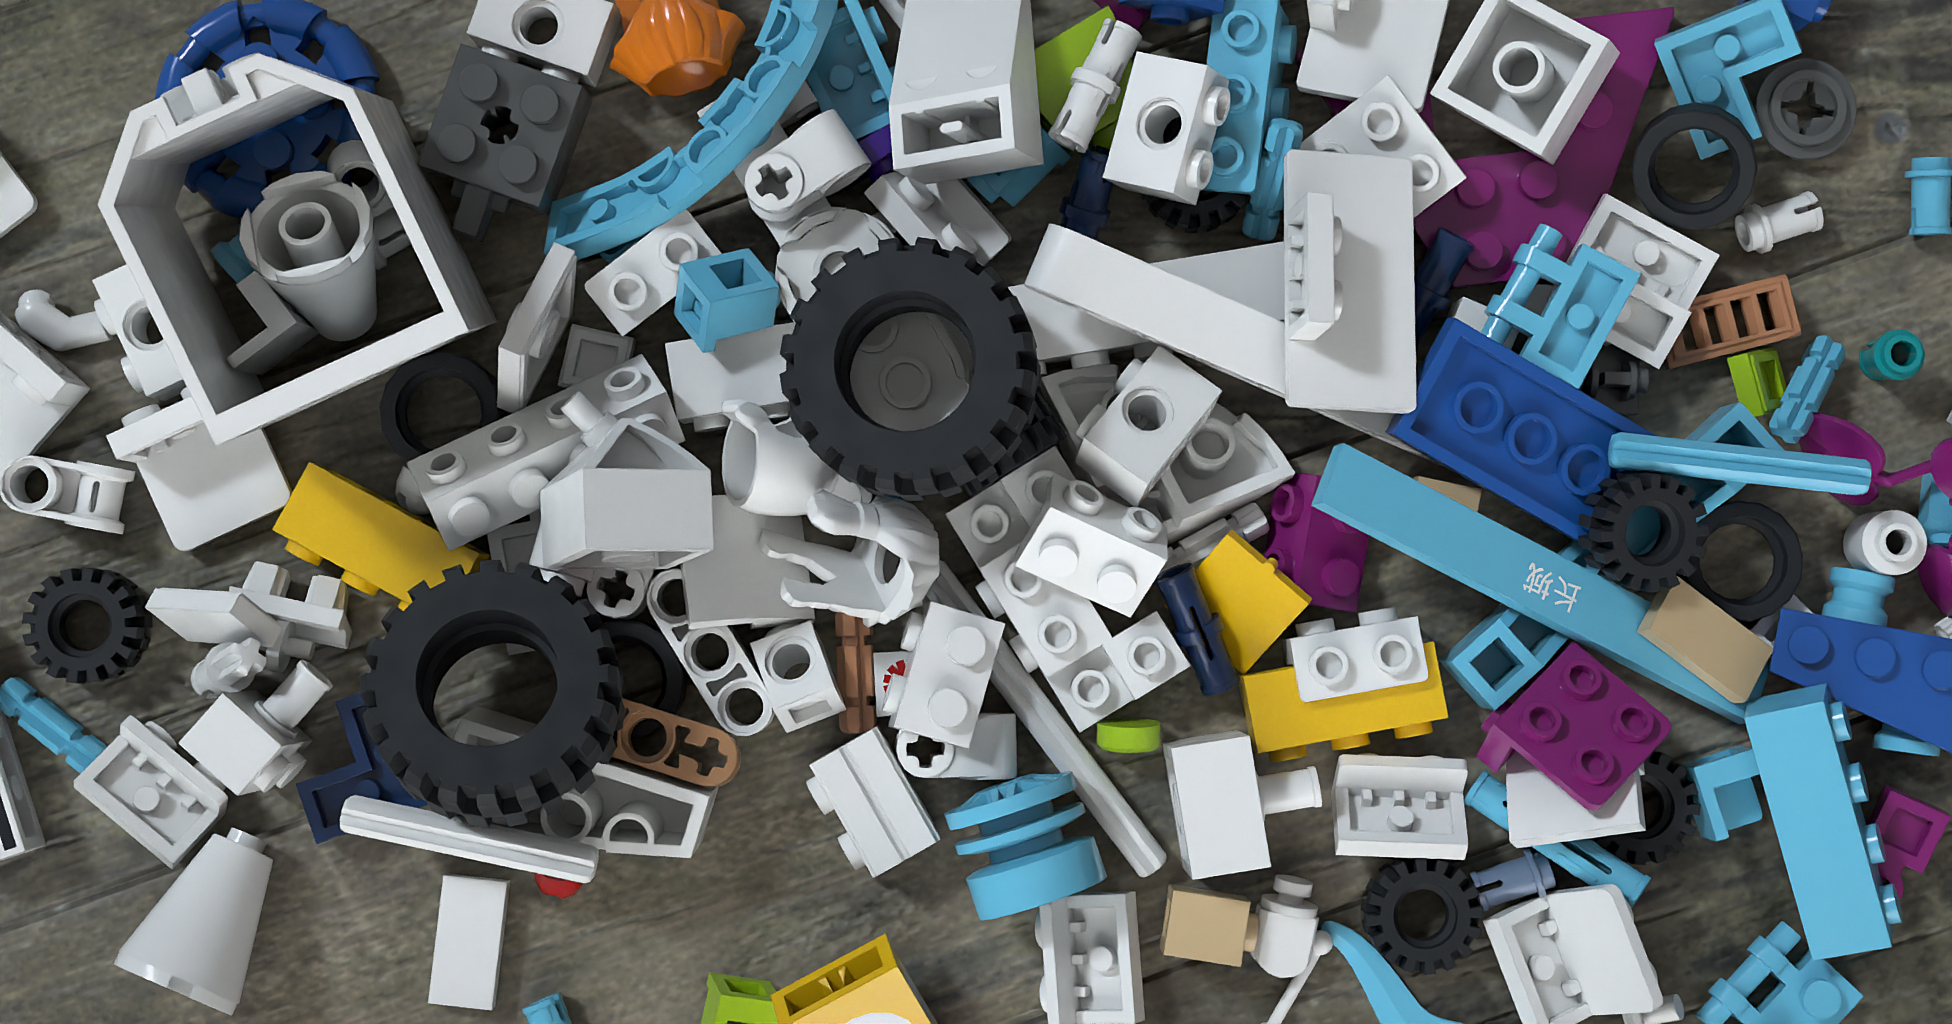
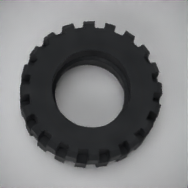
M898 237L878 240V251L864 255L858 247L842 255L841 257L846 265L831 275L824 268L811 281L817 290L808 302L798 298L790 314V317L796 323L792 335L784 334L782 337L780 355L786 360V371L779 374L782 394L789 400L791 410L788 414L796 430L808 442V447L824 463L848 482H854L863 487L867 492L885 498L890 494L901 496L905 501H925L926 495L941 493L945 498L963 492L961 485L975 478H978L980 482L996 472L993 465L1004 454L1011 457L1021 444L1022 440L1019 435L1025 423H1032L1037 408L1035 401L1036 387L1041 386V366L1037 358V344L1032 328L1017 296L1011 293L1005 280L991 266L985 268L979 264L974 254L958 246H955L952 251L943 249L936 239L917 237L915 245L902 246ZM909 312L935 313L952 322L963 333L969 343L974 366L969 391L960 405L949 416L927 428L915 431H899L880 425L864 413L854 396L850 380L854 356L866 336L882 322Z
M481 560L479 564L480 572L465 574L461 564L442 570L446 581L430 589L423 580L407 591L412 603L404 611L394 605L389 609L381 620L387 635L384 640L377 637L371 638L364 656L371 668V672L360 676V697L367 706V711L363 714L367 731L378 748L377 751L402 787L417 801L420 799L425 800L433 812L450 820L456 814L464 815L469 825L489 827L492 823V817H504L509 826L529 823L527 812L544 807L549 816L566 807L562 800L564 794L572 788L583 794L596 781L592 769L598 762L608 764L616 749L613 739L614 731L623 728L625 708L622 701V693L625 692L622 671L609 631L604 629L600 615L590 601L577 598L573 585L558 575L552 577L547 582L543 579L539 567L520 562L516 566L515 573L505 572L501 560ZM509 643L532 648L547 657L556 674L557 692L550 709L543 719L523 736L504 744L473 746L451 739L439 726L433 709L436 692L448 670L468 653L488 645Z

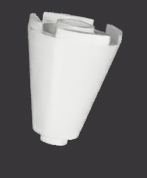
M325 171L295 173L266 187L261 192L264 200L255 208L252 214L247 208L241 218L239 240L244 249L245 256L254 270L322 336L333 341L355 339L371 328L377 316L374 215L371 206L361 188L353 182V187L348 184L337 181L333 173Z
M231 827L226 838L213 834L121 947L114 965L232 1016L237 1004L240 1003L273 860L262 854L267 843Z

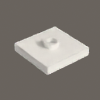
M555 242L524 300L513 311L506 333L498 347L497 407L510 413H515L526 407L573 316L577 256H575L574 250Z

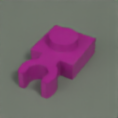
M1886 785L1866 825L1877 823L1880 829L1886 862L1877 863L1881 877L1886 878L1887 885H1895L1900 901L1904 892V883L1900 875L1904 867H1909L1923 874L1951 816L1941 808Z

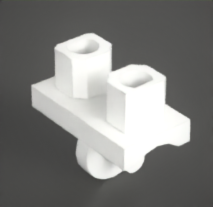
M257 561L249 572L243 588L230 586L229 592H242L280 623L279 626L282 627L272 648H259V650L266 651L267 670L282 673L286 669L290 657L310 661L314 654L315 642L344 649L348 648L352 630L346 617L349 590L344 581L323 575L313 576L305 602L285 598L291 581L288 570L277 565Z

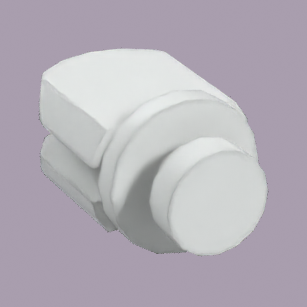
M1275 875L1273 889L1279 893L1263 894L1261 901L1256 906L1255 913L1259 914V927L1255 949L1250 954L1265 971L1279 978L1294 977L1303 973L1311 961L1319 917H1316L1318 906L1303 900L1304 898L1311 897L1313 883L1306 879L1290 875Z

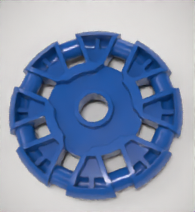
M234 0L209 11L185 31L190 37L176 56L169 52L162 66L157 82L155 100L160 98L165 92L182 85V78L197 72L211 51L226 61L216 72L220 79L225 78L222 70L225 65L257 52L309 69L377 95L375 83L380 81V76L373 58L359 36L348 25L344 24L339 27L328 19L326 9L304 0H262V2L243 5L241 0ZM269 27L271 45L261 42L251 44L249 30ZM313 39L325 47L323 55L316 65L302 55ZM334 99L268 130L191 163L183 184L191 193L200 191L212 200V208L226 215L241 219L247 208L252 214L255 208L264 200L261 192L273 183L272 172H283L290 169L291 175L313 171L327 172V165L318 160L317 157L325 150L331 138L339 144L350 140L362 141V138L348 109L334 110ZM226 156L241 165L235 175L228 179L216 172ZM360 167L347 171L341 181L353 187L350 180Z

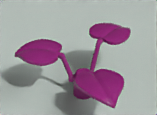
M1812 412L1814 420L1807 434L1799 439L1803 453L1866 459L1871 464V482L1867 493L1850 495L1828 492L1833 497L1852 505L1864 506L1878 498L1879 485L1891 487L1931 473L1937 487L1950 498L1949 504L1952 506V438L1943 440L1934 448L1931 453V460L1897 472H1887L1883 470L1886 463L1884 450L1870 434L1844 419ZM1951 535L1948 541V548L1937 544H1928L1925 555L1918 565L1919 578L1925 592L1936 607L1949 618H1952Z

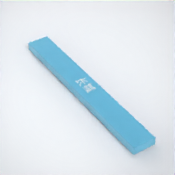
M1345 443L1333 446L1311 506L1737 724H1746L1744 716L1749 699L1761 697L1770 664H1765L1747 701L1733 704L1637 632L1651 602Z

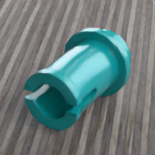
M1896 329L1885 332L1877 340L1866 344L1870 349H1862L1858 359L1860 370L1866 377L1877 381L1885 379L1901 381L1913 377L1920 371L1924 364L1925 351L1922 342L1915 334L1908 330Z

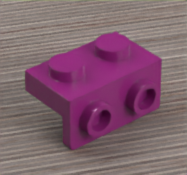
M1295 473L1292 479L1276 487L1270 504V529L1264 557L1266 559H1276L1278 562L1277 568L1312 598L1308 605L1357 613L1369 535L1311 506L1322 478L1321 475Z

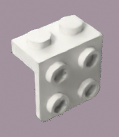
M186 387L180 392L183 398L182 401L160 410L158 404L135 410L121 419L124 428L108 434L106 437L116 459L137 464L173 545L181 551H192L283 509L292 494V489L264 428L216 446Z
M1614 884L1546 891V897L1540 898L1535 894L1482 920L1522 1024H1577L1592 1015L1647 1013L1661 1007L1663 1004V996L1658 986L1657 973L1644 950L1634 924L1632 909L1624 898L1622 891Z

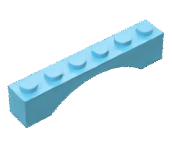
M1741 402L1719 407L1685 438L1687 440L1784 450ZM1662 474L1681 480L1680 484L1690 486L1697 493L1691 501L1703 503L1707 514L1735 495L1747 484L1743 482ZM1651 506L1638 508L1631 515L1626 526V545L1635 555L1648 553L1656 544L1660 534V517L1658 512ZM1706 515L1696 518V521H1700ZM1573 540L1557 553L1595 574L1600 570L1590 567L1584 559L1592 551L1579 547V544ZM1501 603L1438 661L1480 708L1496 710L1542 669L1569 637Z

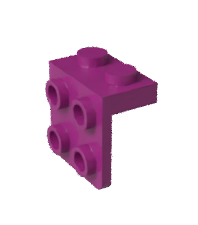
M1573 641L1552 664L1548 661L1542 669L1520 687L1525 692L1513 704L1506 700L1490 713L1481 726V729L1488 735L1476 757L1497 773L1518 752L1580 805L1588 810L1595 811L1599 810L1665 740L1671 731V723L1665 715Z

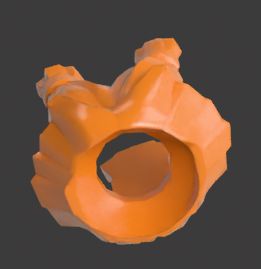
M615 0L617 7L620 9L625 34L614 47V57L609 68L622 74L653 97L666 95L679 98L691 92L709 90L719 78L727 75L733 63L736 49L747 28L736 14L721 10L718 0Z

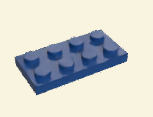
M1457 318L1446 319L1416 374L1417 406L1415 410L1404 414L1395 413L1385 431L1390 436L1578 544V536L1589 534L1588 527L1578 525L1579 515L1592 516L1594 511L1593 507L1584 503L1589 493L1602 496L1604 492L1597 484L1605 478L1618 480L1616 473L1627 470L1613 468L1608 463V447L1612 435L1625 432L1656 436Z

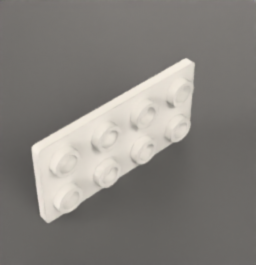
M1307 0L1310 30L1296 81L1298 90L1304 93L1354 102L1389 75L1414 109L1420 113L1424 107L1450 0Z
M1296 149L1290 150L1284 156L1285 402L1290 407L1404 414L1412 412L1417 406L1412 161L1408 158Z

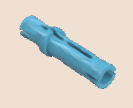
M1485 769L1469 790L1464 799V804L1468 807L1471 806L1509 832L1506 784L1493 777ZM1590 839L1531 846L1590 886L1616 885L1622 891L1631 909L1651 880V877L1643 875Z

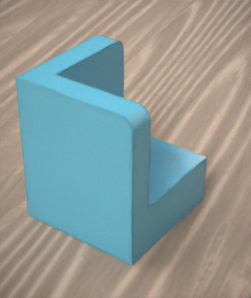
M1737 745L1680 763L1689 772L1685 775L1687 780L1695 782L1698 790L1697 794H1693L1694 803L1701 804L1700 816L1694 815L1700 837L1717 842L1729 838L1728 830L1762 819V810L1751 779L1752 776L1760 774L1753 748Z

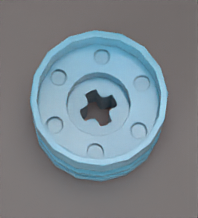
M1067 771L1058 774L1033 773L1014 778L978 791L961 806L944 813L950 830L976 824L979 826V833L957 842L954 846L958 855L988 853L991 863L981 867L965 878L980 920L1000 918L1036 908L1085 890L1107 878L1094 836L1081 835L1064 838L1060 828L1086 812L1083 803L1075 802L1053 807L1051 799L1077 788L1073 772Z

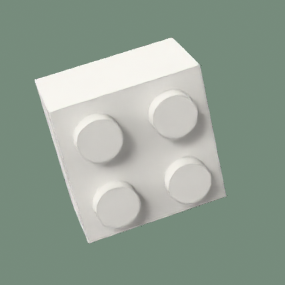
M1484 0L1430 94L1447 107L1554 165L1620 52L1608 38L1537 0Z

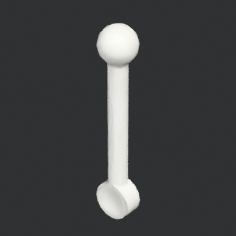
M1317 930L1311 961L1307 969L1292 978L1268 1022L1261 1024L1282 1023L1320 955H1325L1332 949L1333 938L1327 931Z

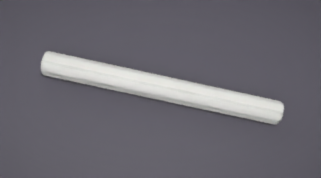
M939 560V576L932 583L926 594L929 600L987 618L946 563ZM1001 637L989 679L1061 773L1073 772L1077 788L1074 791L1136 873L1143 878L1153 874L1167 861L1166 853Z

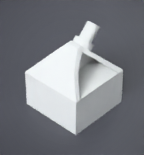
M577 391L560 409L583 432L580 439L587 447L540 490L543 569H669L715 550L711 470L687 450L656 430L631 418H620L617 420L609 411L602 414L580 391Z

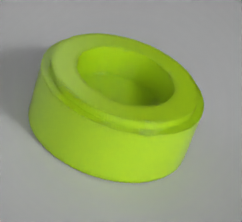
M1108 718L1097 722L1096 745L1102 750L1121 753H1142L1154 751L1160 747L1161 723L1159 721L1144 718Z

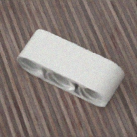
M669 569L659 573L651 581L647 590L648 608L717 721L726 731L737 736H750L762 731L772 722L775 713L759 668L732 625L688 629L687 614L679 617L674 616L665 609L662 602V593L665 587L674 580L682 579L681 569ZM710 633L721 636L727 642L729 648L727 662L718 670L704 668L696 657V646L699 640L704 635ZM740 688L752 689L762 699V715L753 724H742L736 721L729 710L731 696Z

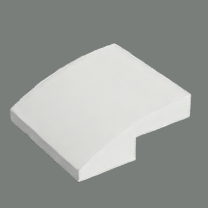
M1603 194L1566 264H1569L1577 247L1584 243L1641 274L1609 332L1606 341L1660 369L1692 312L1688 311L1717 261L1719 254L1614 197ZM1556 285L1554 286V288H1553V290H1552V292H1551V294H1550V296H1549V298H1548V300H1547V303H1548V301H1549V299H1550L1552 293L1554 292V290H1555V288H1556Z
M712 495L715 550L680 564L688 629L750 623V629L777 627L783 624H801L809 620L814 623V608L809 606H790L782 599L780 593L784 577L805 583L810 582L808 568L804 565L786 561L785 558L768 557L761 552L758 543L763 528L805 541L801 515L770 516L751 513L733 506L728 500L727 495Z
M1516 752L1506 762L1510 842L1516 848L1646 831L1640 775H1645L1644 762L1599 810L1591 811L1580 805L1520 753Z

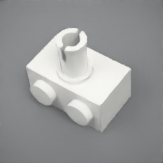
M303 659L300 660L296 665L297 667L268 699L257 690L222 693L180 740L179 744L237 796L259 790L265 793L274 785L280 789L283 788L306 764L307 760L301 753L313 741L296 725L324 693L333 687L330 680L309 662Z

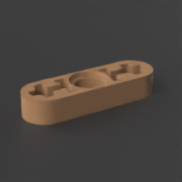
M622 698L624 708L628 709L629 713L624 718L623 728L618 730L617 748L612 757L705 787H719L735 777L741 764V751L736 740L731 735L720 729ZM646 719H656L666 730V744L654 756H641L632 746V731L639 722ZM680 728H688L691 731L684 742L700 748H708L712 739L719 740L718 751L727 756V763L724 768L713 767L710 770L709 776H704L700 774L702 770L701 762L680 754L679 767L669 766L668 763L679 748Z

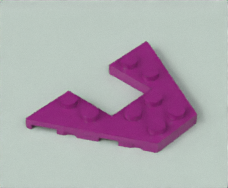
M1674 7L1572 19L1608 38L1620 54L1554 165L1528 151L1454 160L1467 178L1413 218L1414 238L1420 245L1424 246L1426 251H1428L1436 237L1439 226L1462 236L1476 246L1474 251L1468 256L1450 290L1508 283L1516 268V265L1512 262L1521 243L1529 244L1539 224L1550 226L1562 234V238L1552 256L1564 263L1567 262L1603 194H1609L1659 57L1654 45L1655 39L1667 34L1674 16ZM1297 51L1295 55V63L1299 68L1304 51ZM1428 86L1423 110L1418 114L1435 135L1430 89ZM1321 96L1332 111L1330 113L1332 117H1335L1353 103L1352 101Z

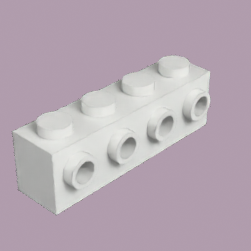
M642 354L406 462L449 551L541 509L540 490L587 447L580 439L583 432L560 409L577 391H580L602 414L609 411L617 420L620 418H631L656 430L677 444L686 441L667 391Z

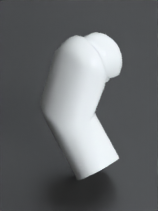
M38 289L27 291L19 298L15 316L21 330L55 351H66L113 339V336L102 325L96 311L68 317L55 308V303L50 299L49 293Z

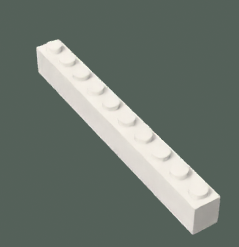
M1284 242L1150 263L1169 273L1285 322ZM1024 284L1008 287L1011 293L1017 296L1032 328L1037 344L1036 352L1041 366V376L1047 375L1046 364L1071 360L1073 370L1109 365L1108 354L1134 350L1135 358L1145 360L1159 346L1154 342L1025 287ZM942 317L966 358L971 386L974 366L969 343L963 333L952 322ZM795 323L773 325V327L716 340L715 351L703 353L693 339L665 343L678 421L683 424L693 422L695 432L726 429L731 420L722 413L721 406L722 402L733 399H742L757 404L766 412L770 421L789 418L788 412L791 410L789 400L782 394L779 376L780 373L786 371V360L780 355L783 335H792ZM1163 347L1164 349H1166L1167 351H1169L1171 354H1173V351H1172V350Z

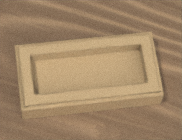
M1677 576L1680 584L1671 589L1660 586V592H1657L1637 632L1733 704L1746 702L1773 648Z

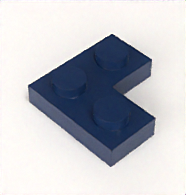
M360 693L335 701L356 762L296 783L316 844L347 834L340 829V816L345 800L349 799L350 796L358 795L414 808L428 805L423 799L418 801L414 799L402 787L377 751L378 748L370 737L363 718V714L367 711V706L360 697Z

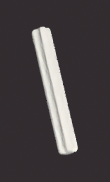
M353 795L346 799L341 810L340 829L346 833L581 883L590 882L597 869L599 851L593 845L491 824L489 827L469 825L466 818L454 816L450 820L433 811Z

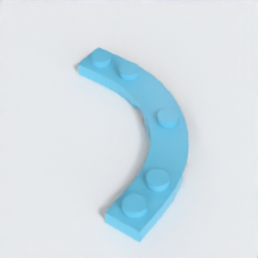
M772 0L766 20L754 44L761 52L758 60L750 68L745 80L742 81L734 77L720 97L698 120L704 128L698 131L689 143L677 153L668 146L642 165L622 176L553 201L544 254L547 255L555 242L574 250L577 260L633 239L645 237L655 228L693 205L717 186L753 149L760 147L769 139L773 126L799 91L820 53L832 20L836 15L838 0Z

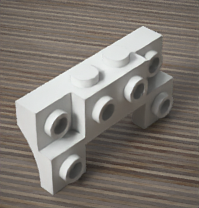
M1056 446L1000 479L999 482L951 510L946 514V517L985 579L976 585L975 588L992 616L996 619L1006 613L1018 632V635L1008 642L1027 673L1032 672L1038 667L1040 668L1080 733L1130 701L1140 698L1190 667V664L1157 611L1152 612L1112 637L1088 598L1015 566L1016 551L1045 504L1046 486L1051 477L1058 475L1069 481L1076 480Z

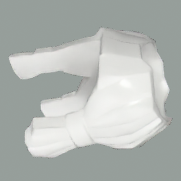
M824 489L819 493L812 494L806 503V512L811 523L818 525L825 532L833 535L857 536L854 549L851 552L827 545L805 542L802 539L785 536L776 531L762 529L761 538L758 542L762 553L768 557L785 558L786 561L804 565L817 577L827 582L821 585L784 577L780 590L784 601L793 607L828 608L834 612H843L850 616L863 618V624L867 628L879 622L886 625L909 610L922 606L925 595L940 573L938 533L934 530L933 524L913 504L899 498L889 496L885 498L876 495L874 500L868 504L858 501L850 502ZM899 557H900V563H899L898 569H896V566H897V563H898V560H899Z

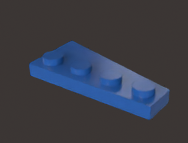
M1786 608L1780 609L1769 667L1770 673L1804 688L1827 683L1831 700L1835 702L1843 701L1846 707H1850L1881 721V723L1910 734L1952 754V639Z

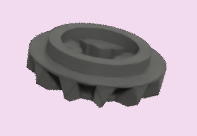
M1796 59L1777 67L1763 79L1758 94L1752 102L1763 130V136L1769 142L1770 150L1779 151L1790 156L1793 161L1820 159L1837 150L1850 136L1857 116L1856 97L1848 80L1835 67L1815 59ZM1807 89L1806 96L1809 97V107L1817 109L1818 113L1827 114L1828 116L1823 115L1820 118L1810 119L1805 123L1804 129L1800 131V126L1797 125V115L1788 112L1787 108H1781V106L1794 104L1799 101L1803 92Z

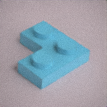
M1750 0L1655 39L1654 42L1678 105L1697 102L1719 106L1739 118L1753 140L1762 137L1763 130L1742 76L1802 53L1801 44L1783 0ZM1689 130L1701 160L1729 149L1723 139L1710 131Z

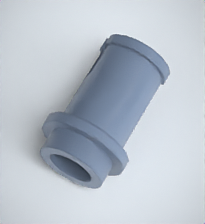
M1529 848L1522 849V857L1477 872H1469L1471 882L1475 885L1476 889L1495 883L1501 884V887L1479 893L1480 896H1477L1479 904L1483 906V912L1488 911L1489 908L1537 893L1540 898L1546 897L1545 890L1556 886L1547 857L1539 851L1531 853Z

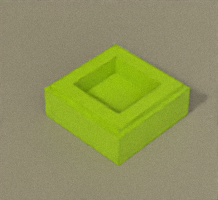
M1774 347L1727 358L1738 402H1741L1754 417L1773 413L1776 408H1781L1780 400L1787 387L1778 353Z

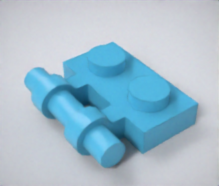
M1539 224L1529 244L1521 243L1512 260L1516 268L1500 296L1493 295L1484 313L1488 316V319L1481 333L1501 345L1504 344L1512 329L1528 336V339L1519 355L1574 388L1579 389L1641 274L1584 243L1577 247L1569 264H1566L1552 256L1562 238V234L1550 226ZM1539 278H1542L1556 285V288L1542 314L1539 316L1524 308Z
M1781 921L1766 938L1759 935L1746 949L1750 954L1749 957L1726 981L1723 978L1717 980L1707 991L1711 998L1695 1015L1704 1024H1723L1730 1015L1740 1024H1839L1864 996L1824 959L1813 961L1810 949L1793 966L1785 956L1799 942L1801 937L1790 926ZM1770 973L1779 983L1754 1008L1746 998Z

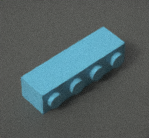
M1827 683L1749 699L1744 720L1812 960L1892 947L1894 924L1903 922L1902 910L1895 885H1883L1877 863L1886 862L1880 829L1877 823L1866 825L1860 802L1869 801L1868 787L1860 762L1849 764L1843 741L1852 739L1851 726L1844 702L1832 703Z

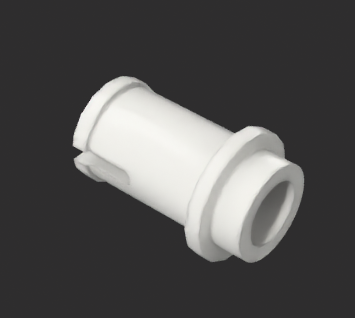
M1807 191L1799 196L1763 208L1757 204L1745 207L1744 213L1735 218V231L1739 243L1747 252L1756 250L1763 254L1771 251L1773 243L1810 231L1821 230L1824 222L1822 208L1818 207L1808 211L1807 207L1818 202L1817 197L1812 192Z

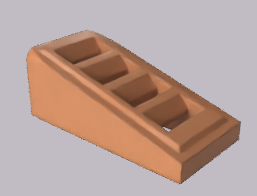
M1783 274L1695 297L1688 311L1692 312L1689 316V321L1697 349L1686 352L1682 332H1680L1664 362L1666 370L1801 336V327L1787 276ZM1759 295H1763L1772 328L1769 331H1766L1757 298ZM1740 301L1748 336L1739 338L1731 307V302ZM1711 307L1714 310L1722 343L1714 345L1704 309Z

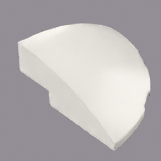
M1112 364L1074 370L1069 369L1042 377L1040 388L1043 397L1068 435L1059 442L1065 462L1075 479L1092 485L1102 496L1126 507H1134L1075 463L1083 441L1076 435L1078 428L1098 403L1108 409L1120 394L1113 389L1122 374L1118 370V366ZM1216 403L1208 419L1138 507L1151 512L1160 522L1167 526L1168 546L1260 498L1292 479L1295 472L1271 437L1248 414L1243 413L1242 415L1235 416L1225 407ZM1129 416L1132 424L1141 430L1152 431L1157 429L1155 424L1145 416Z

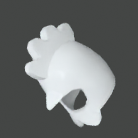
M742 399L722 402L721 411L731 420L723 447L722 478L725 493L733 506L751 513L770 516L807 514L806 503L812 494L819 493L822 489L850 502H861L862 491L854 482L850 483L837 474L808 447V442L796 430L790 417L778 424H772L766 412L753 402ZM811 523L813 526L821 529L818 525Z

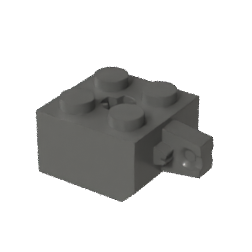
M460 44L417 163L428 174L453 182L450 195L461 199L452 226L454 232L483 242L494 212L507 215L511 203L547 216L549 215L552 202L558 198L593 101L583 86L465 44ZM506 120H510L518 128V132L512 140L507 135H504L505 143L500 144V140L494 135V132L500 124L506 126Z

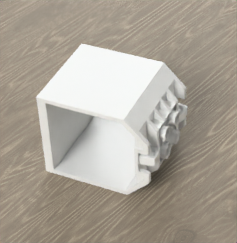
M259 52L244 56L225 65L222 68L225 78L220 79L213 70L201 69L182 78V85L165 92L160 98L130 111L98 202V207L216 446L267 427L399 367L422 354L434 351L497 322L458 237L452 230V225L427 172L417 165L419 155L393 101L309 69L272 58V56H265ZM337 98L344 101L442 306L443 312L268 392H264L256 374L234 370L226 359L242 347V344L175 209V205L191 163Z

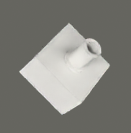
M1238 730L1162 742L1182 867L1192 880L1271 867L1264 826L1265 815L1308 807H1322L1320 784L1315 766L1307 767V769L1258 776L1254 766L1250 736Z

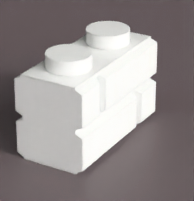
M879 725L809 765L815 776L807 780L806 784L824 815L833 810L837 813L847 831L838 837V841L856 871L867 866L874 878L941 839L940 832Z

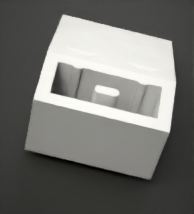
M906 0L889 101L893 170L927 185L1044 164L1030 0Z

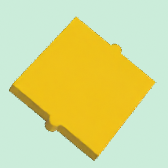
M1231 529L1195 570V575L1211 613L1216 612L1220 615L1224 626L1220 634L1232 664L1244 675L1304 610L1312 598L1277 568L1278 562L1276 559H1266ZM1189 608V612H1190V614H1191V616H1192V619H1193L1194 617H1193L1192 612H1191V610H1190V608Z

